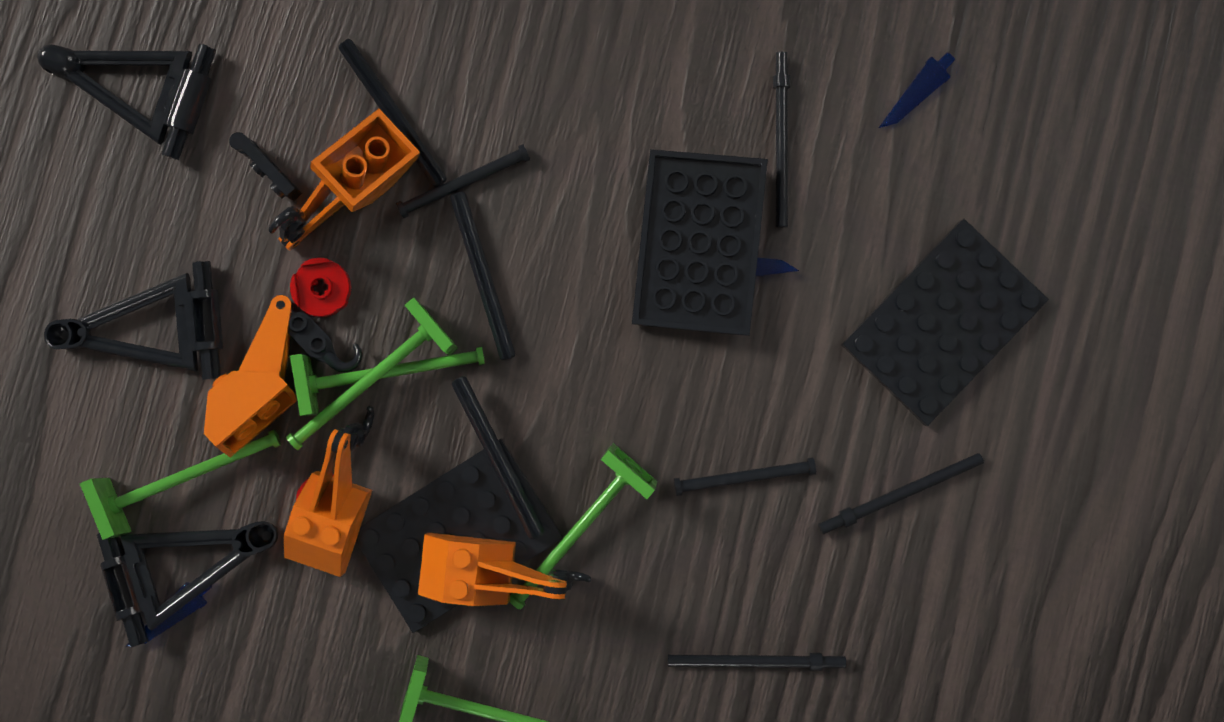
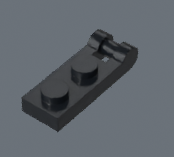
M240 132L231 135L229 139L231 147L252 159L253 162L250 166L262 178L265 175L268 176L273 182L270 185L271 189L280 198L283 199L286 196L295 201L302 194L254 141Z

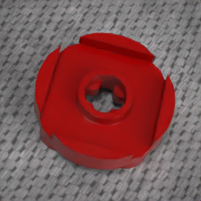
M312 258L301 264L296 274H293L290 282L291 296L295 304L306 313L317 317H327L336 314L347 306L351 295V281L348 273L341 265L327 258ZM323 279L324 284H328V290H325L324 295L320 296L319 292L314 291V286L318 285V280Z

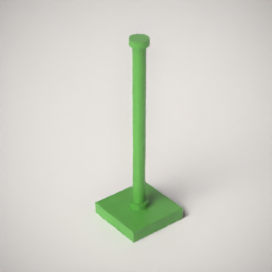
M415 298L406 303L405 307L421 324L417 328L419 331L295 434L290 433L286 436L288 442L296 450L302 448V443L424 341L427 340L429 342L433 339L442 351L448 355H451L458 349Z
M478 347L476 351L397 364L380 379L477 362L479 365H483L485 362L482 347ZM304 354L291 355L290 360L300 416H313L320 413L316 394L319 393V389L354 384L373 368L317 378L316 375H313L309 356Z
M275 430L269 431V435L246 444L231 458L223 453L117 497L110 478H92L79 483L102 540L120 537L132 532L122 509L123 507L271 446L279 447L281 442Z
M613 443L604 453L601 460L616 472L615 475L617 477L536 571L548 575L625 485H631L643 497L648 499L656 489L657 480ZM526 581L523 585L537 587L539 584ZM512 593L510 595V603L521 610L525 606L524 601L529 597V594Z
M417 655L399 722H412L417 704L423 705V702L500 722H549L427 690L428 686H424L423 683L427 673L429 658Z

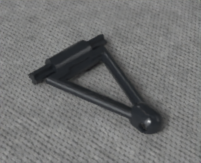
M49 44L39 50L37 58L44 70L52 75L70 80L159 145L163 143L167 129L170 127L162 155L179 160L187 135H193L211 83V78L207 76L216 50L207 45L199 44L190 70H188L192 58L191 51H73L69 48ZM85 65L170 66L152 120L147 119L84 74Z
M197 261L192 263L195 291H191L189 273H185L79 319H61L50 322L44 332L46 344L58 350L84 348L196 372L198 371L197 351H200L203 380L217 379L221 376L219 350L223 349L219 295L218 290H213L211 262ZM174 294L179 353L91 335V329Z
M259 521L243 526L240 529L121 535L126 555L122 554L117 537L102 540L100 533L97 534L104 557V562L100 563L116 619L117 621H123L130 647L133 648L149 642L141 613H144L147 626L152 631L248 557L273 547L278 539L276 527L270 522ZM232 544L234 550L160 606L143 548Z

